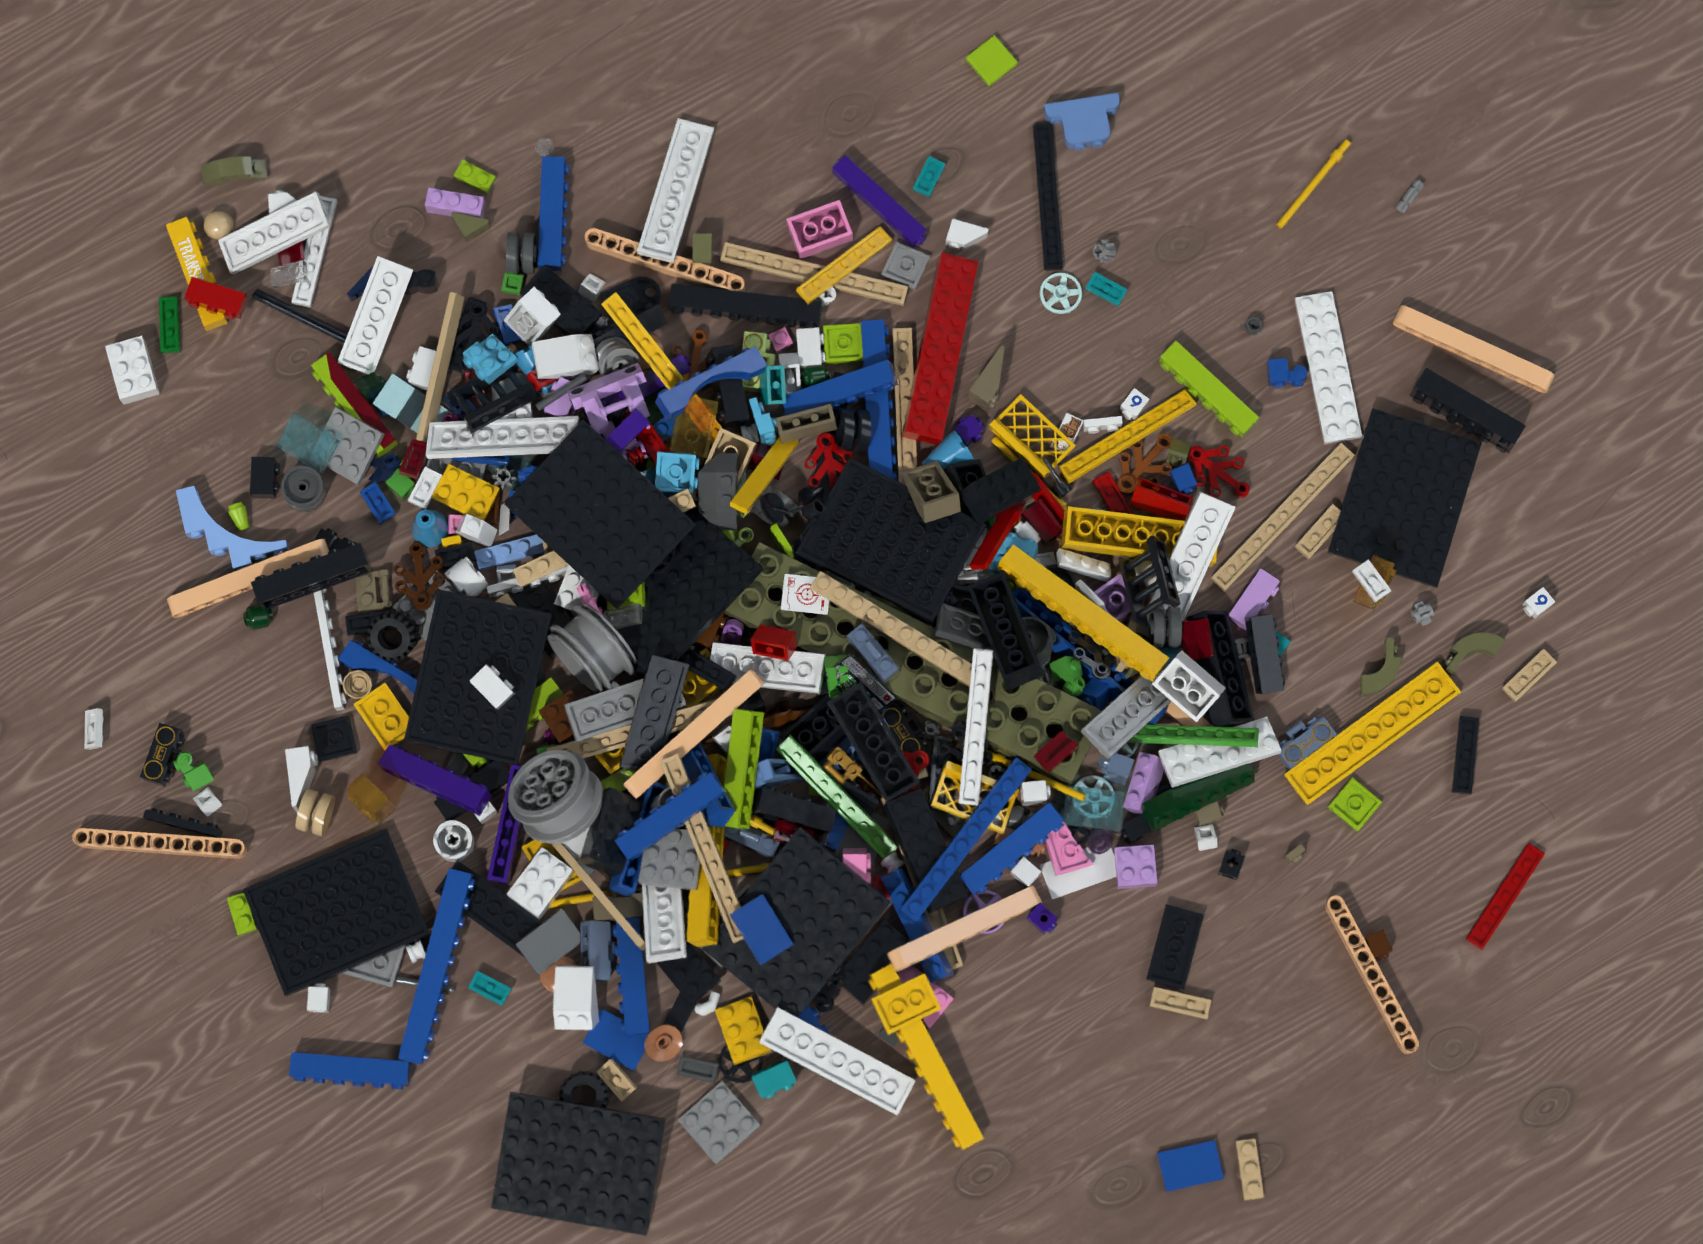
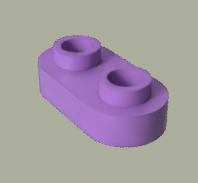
M736 619L728 620L724 626L720 643L739 645L744 625Z

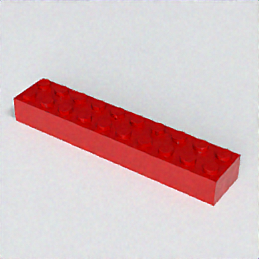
M943 252L937 260L901 437L933 445H939L943 439L978 261Z

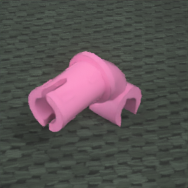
M588 583L581 584L583 588L579 585L577 590L583 601L582 606L587 604L593 607L606 619L602 613L603 609L597 606V600L593 597Z

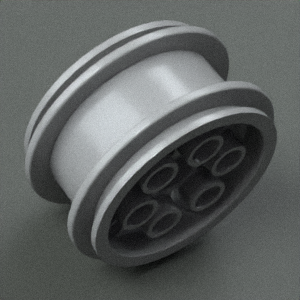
M584 604L582 607L574 606L572 608L574 619L565 627L551 626V634L547 636L551 648L570 673L593 694L612 689L610 682L621 672L626 675L634 673L633 666L637 663L632 650L618 631L593 607Z
M551 750L533 757L519 769L509 788L508 805L513 817L520 823H523L525 831L531 838L544 843H563L582 834L595 821L602 806L603 787L599 778L589 771L587 763L580 755L570 751Z

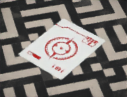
M785 574L781 610L827 615L829 600L810 589L816 577Z

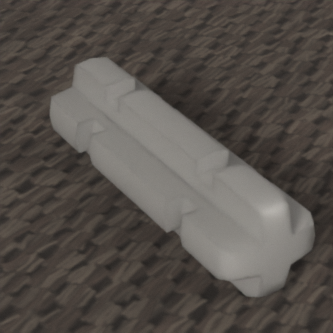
M1420 180L1414 181L1412 187L1409 188L1396 206L1399 212L1405 213L1423 188L1424 184Z

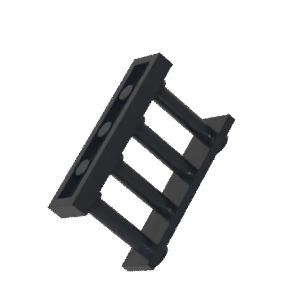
M516 363L490 384L485 380L475 377L447 392L451 407L459 404L465 412L464 420L470 433L537 399L533 384L529 382L523 385L517 377L518 369ZM509 377L517 389L507 394L499 382ZM492 386L500 398L490 403L482 391ZM476 395L483 407L473 412L466 400Z
M1153 535L1147 538L1148 550L1132 561L1123 557L1118 558L1119 570L1122 573L1131 609V617L1135 623L1145 627L1149 625L1146 615L1164 603L1174 608L1181 605L1165 541ZM1151 557L1152 566L1136 576L1135 567ZM1155 573L1156 581L1140 591L1139 583ZM1159 589L1160 597L1144 607L1142 599Z

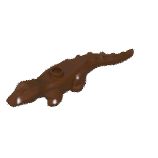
M783 700L775 704V707L762 711L764 712L762 727L779 730L788 722H797L815 704L789 707L788 700ZM712 736L701 740L703 744H717Z

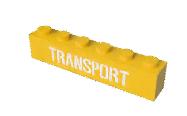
M187 217L166 224L188 286L191 277L216 283L213 272L209 273L207 266H210L207 256H203L201 253V249H204L201 240L195 237L194 233L197 232L194 222H190ZM203 307L197 309L206 331L228 324L226 317L222 313L212 314Z

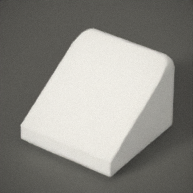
M589 273L580 284L578 293L594 302L606 282Z
M516 564L497 566L498 583L516 578L512 570L516 568Z
M209 787L193 798L206 816H210L222 806V803Z
M1213 824L1194 828L1199 851L1218 847Z

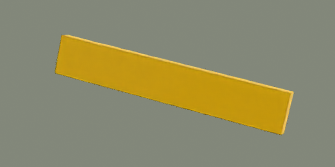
M879 226L800 285L796 292L809 305L890 244L893 239Z
M779 437L731 500L730 507L747 515L797 448L799 440L782 444Z

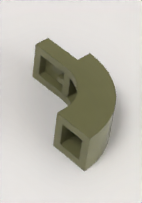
M239 156L209 162L202 166L203 185H222L225 182L238 179L265 180L267 178L266 160L251 159V156Z
M1474 633L1462 638L1450 650L1455 657L1451 655L1445 663L1448 666L1445 672L1452 675L1461 661L1472 653H1482L1493 658L1506 640L1491 633Z
M1386 638L1384 641V662L1382 668L1374 674H1362L1360 677V697L1372 696L1383 691L1396 677L1401 665V657H1394V655H1397V644H1394V638Z

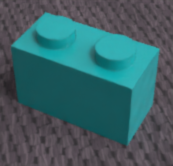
M784 365L767 366L764 373L759 375L760 402L766 405L786 404Z
M786 1058L750 1074L761 1099L764 1097L769 1099L776 1095V1091L781 1089L786 1091L794 1087L793 1083L797 1082Z

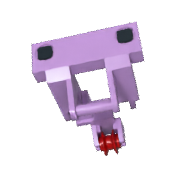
M638 363L567 391L574 409L584 407L591 427L598 434H602L604 439L615 430L612 420L608 422L607 414L628 406L630 414L635 409H638L646 418L650 416L639 388V384L646 382V379ZM622 391L624 400L603 407L600 399ZM634 439L620 452L634 467L636 462L640 461L643 464L642 460L648 458L641 440L636 441Z

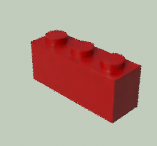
M191 277L184 296L189 306L199 309V307L206 308V311L212 314L219 312L231 320L242 318L248 301L246 293L195 277Z
M1140 477L1129 505L1139 510L1148 511L1158 517L1185 521L1194 497Z

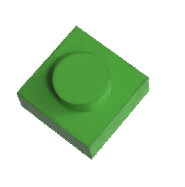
M505 272L501 291L520 296L524 276Z

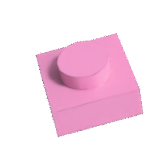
M785 327L768 335L776 353L793 346V342Z
M448 515V534L457 535L455 533L463 515Z

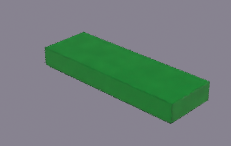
M178 296L159 297L161 354L180 353Z

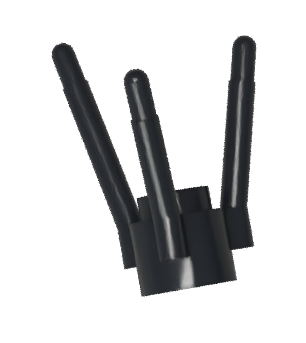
M1042 456L1045 464L1057 480L1053 484L1055 488L1042 477L1040 479L1056 496L1059 495L1062 498L1073 490L1071 487L1072 483H1068L1065 478L1060 479L1046 456Z

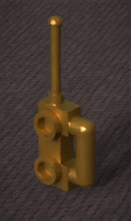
M835 746L826 756L828 760L823 767L840 784H844L849 779L853 781L857 776L872 788L880 798H883L881 792L861 773L862 766L860 764L857 765L855 763L856 760L850 759L840 747ZM839 763L845 769L844 774L842 775L833 765Z

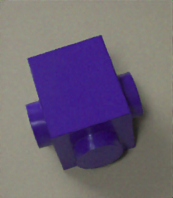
M973 415L969 417L964 416L958 421L959 425L954 428L965 446L972 442L977 443L983 437L984 424L978 417L975 418Z
M1041 903L1027 917V920L1044 935L1047 931L1051 933L1058 925L1055 923L1058 918ZM1045 918L1047 921L1042 922L1040 919Z

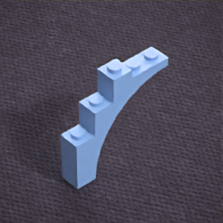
M195 486L176 490L185 534L188 538L191 537L192 539L201 538L205 534L208 548L212 555L222 556L226 554V551H229L234 571L253 565V560L263 561L268 556H276L290 550L286 540L274 542L252 541L226 531L209 516L202 505Z

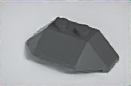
M718 453L698 472V511L719 530H738V510L730 507L731 500L738 492V453Z

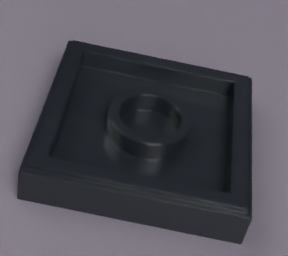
M349 715L311 724L320 763L358 753Z

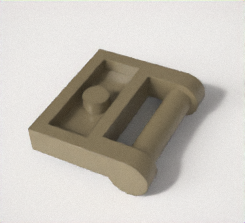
M390 570L373 571L355 578L359 612L393 608L390 601L388 580ZM376 578H381L383 601L381 603H377Z

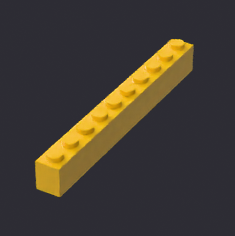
M1014 544L999 561L997 569L1000 572L1003 571L1006 577L1015 581L1018 587L1029 591L1032 597L1037 600L1040 599L1050 610L1059 613L1065 621L1077 626L1080 632L1088 634L1095 643L1103 645L1113 656H1118L1124 660L1128 667L1136 669L1143 678L1153 682L1166 666L1169 657Z
M720 754L707 755L724 787L727 759ZM708 825L722 859L724 827ZM702 865L697 890H690L689 912L687 914V942L696 947L715 945L718 941L719 907Z
M888 964L869 974L871 979L868 982L873 990H877L879 995L902 984L892 964ZM920 1019L899 1029L896 1035L901 1043L904 1042L908 1048L905 1052L910 1060L913 1059L917 1065L914 1069L919 1078L923 1077L926 1083L923 1086L928 1095L932 1094L935 1100L933 1105L938 1113H942L944 1117L942 1122L947 1130H951L953 1134L951 1139L956 1148L960 1147V1149L964 1150L984 1139L922 1020Z

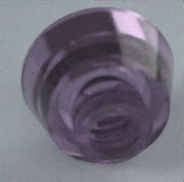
M1095 829L1089 833L1087 846L1092 853L1104 854L1111 848L1113 838L1108 831Z

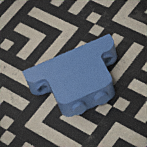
M1118 93L1044 104L1043 111L1047 122L1061 124L1065 146L1075 151H1081L1085 147L1091 146L1093 148H1100L1108 142L1110 128L1107 115L1117 113L1120 99Z
M767 759L758 763L754 791L766 786L776 788L805 779L787 760Z

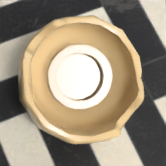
M223 211L211 212L204 220V231L213 239H221L234 230V220Z
M362 670L350 671L342 682L344 692L353 699L363 698L370 693L372 688L371 677Z

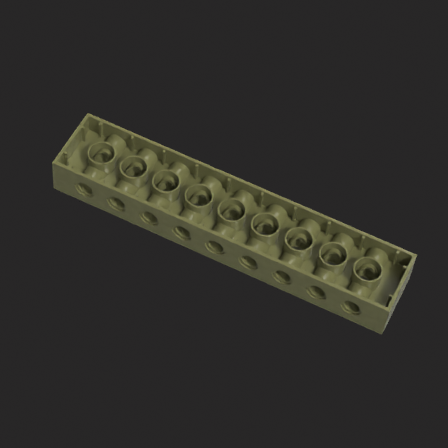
M759 542L752 558L764 570L725 610L727 620H739L745 629H750L753 633H755L759 625L795 631L797 639L795 651L825 654L826 657H836L842 654L848 656L852 654L881 681L850 644L847 636H843L837 631L842 625H848L854 630L860 624H863L877 642L885 643L888 646L887 654L900 668L899 673L884 684L898 697L894 702H897L899 705L902 704L905 708L933 722L936 721L952 730V725L956 720L967 722L969 686L957 680L955 686L946 687L941 680L943 677L951 675L841 607L829 601L828 614H818L813 619L806 618L803 612L781 610L782 600L778 602L769 599V595L774 591L783 593L785 574L817 577L819 571ZM839 582L972 664L974 648L935 636V628ZM993 657L989 693L992 701L988 704L985 738L989 741L988 749L1005 755L1010 760H1014L1017 757L1033 771L1041 772L1049 778L1071 787L1092 746V743L1081 733V730L1098 716L1102 710L1039 679L1008 690L996 659ZM911 659H917L923 666L918 670H912L907 666V662ZM1015 710H1020L1026 714L1027 718L1024 721L1018 722L1011 717V713ZM1050 727H1055L1060 732L1063 731L1071 741L1074 739L1079 746L1078 749L1048 774L1036 761L1034 755L1052 740V738L1047 736L1046 730Z

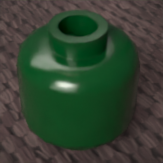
M813 365L803 369L800 379L803 387L807 388L829 380L830 374L823 365Z
M257 604L248 606L246 612H243V618L246 627H250L251 630L267 628L270 625V620H273V614L271 609L263 610Z

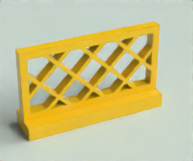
M1021 394L989 424V429L1018 457H1022L1025 463L1044 480L1051 471L1045 464L1042 456L1055 455V462L1052 464L1053 468H1055L1076 447L1069 438ZM1022 401L1026 405L1027 412L1015 413V406ZM1005 416H1013V426H1005L1001 420ZM1015 416H1027V426H1016ZM1029 416H1038L1040 418V425L1029 426ZM1051 428L1054 431V438H1043V429ZM1016 429H1027V439H1019L1016 436ZM1029 429H1041V438L1029 439ZM1054 441L1055 451L1043 452V442ZM1057 441H1065L1069 445L1066 451H1057ZM1030 442H1041V452H1033L1030 449Z
M947 761L942 768L941 777L930 806L967 820L976 807L971 808L969 804H965L966 811L961 812L957 810L955 804L959 802V799L953 801L949 791L957 789L960 794L962 766ZM982 775L980 793H988L997 780ZM945 776L953 779L955 786L947 789L944 783ZM1019 789L1008 800V807L998 813L1002 820L1001 827L994 825L992 822L988 829L1000 834L1004 833ZM944 793L950 802L945 805L937 802L938 796Z

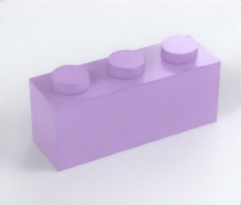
M428 188L425 202L427 212L451 216L452 212L483 218L486 206L484 197Z
M1260 568L1229 613V620L1246 631L1244 618L1257 616L1260 611L1263 613L1269 605L1267 600L1270 596L1274 597L1280 589L1278 587L1280 581Z
M1139 752L1123 805L1125 809L1133 814L1142 815V803L1157 795L1164 772V767L1158 756Z

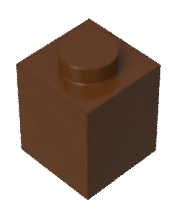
M1384 929L1364 937L1374 958H1377L1378 961L1388 958V954L1393 951Z

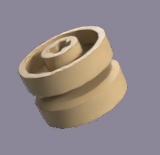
M307 789L298 809L296 829L307 832L312 827L314 835L323 837L328 830L333 815L335 796L324 793L319 799L318 791Z

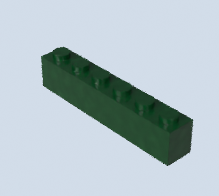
M1245 764L1176 786L1143 802V817L1156 831L1255 782L1254 769L1250 764Z

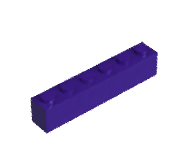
M389 744L378 762L382 771L479 816L492 797L485 785L472 783V780L464 775L459 777L451 769H442L434 761L429 760L427 762L416 753L409 754L406 749L399 745L394 747Z
M512 764L487 878L491 881L510 884L523 824L513 817L508 805L511 782L522 767Z

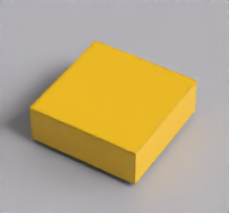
M460 535L441 539L444 548L463 544Z

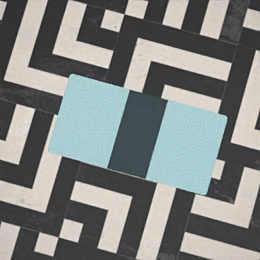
M392 374L373 404L418 433L426 395ZM440 405L436 422H442L445 415L452 414V412Z

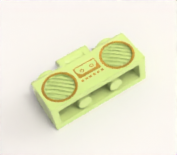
M744 331L743 349H751L756 346L763 359H767V366L774 365L775 354L766 353V351H770L771 340L767 339V334ZM759 375L748 381L742 380L745 392L760 393Z

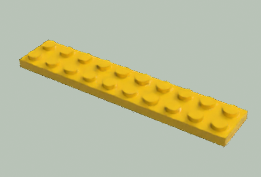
M1436 662L1286 772L1284 777L1306 806H1308L1459 695L1461 691L1441 665Z

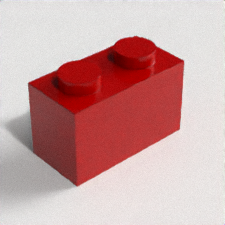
M759 625L751 638L752 652L756 655L789 661L797 648L796 632Z

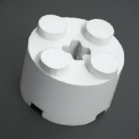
M465 557L444 574L448 579H451L453 586L460 594L476 597L487 588L488 583L479 571L476 572L471 561Z
M450 820L439 825L433 837V844L443 859L449 862H457L466 859L473 852L474 837L465 824ZM453 837L457 840L455 845L450 843Z

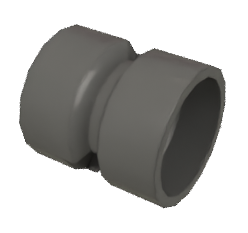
M1013 804L1008 828L1015 830L1038 810L1029 808L1026 811L1024 807Z

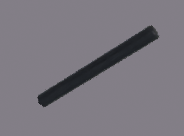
M259 289L254 291L253 298L345 343L348 335L347 332Z

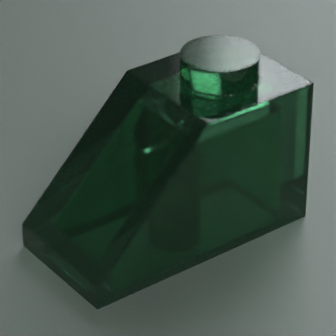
M372 372L356 379L354 384L365 400L371 405L383 389L386 381L381 375L377 376Z

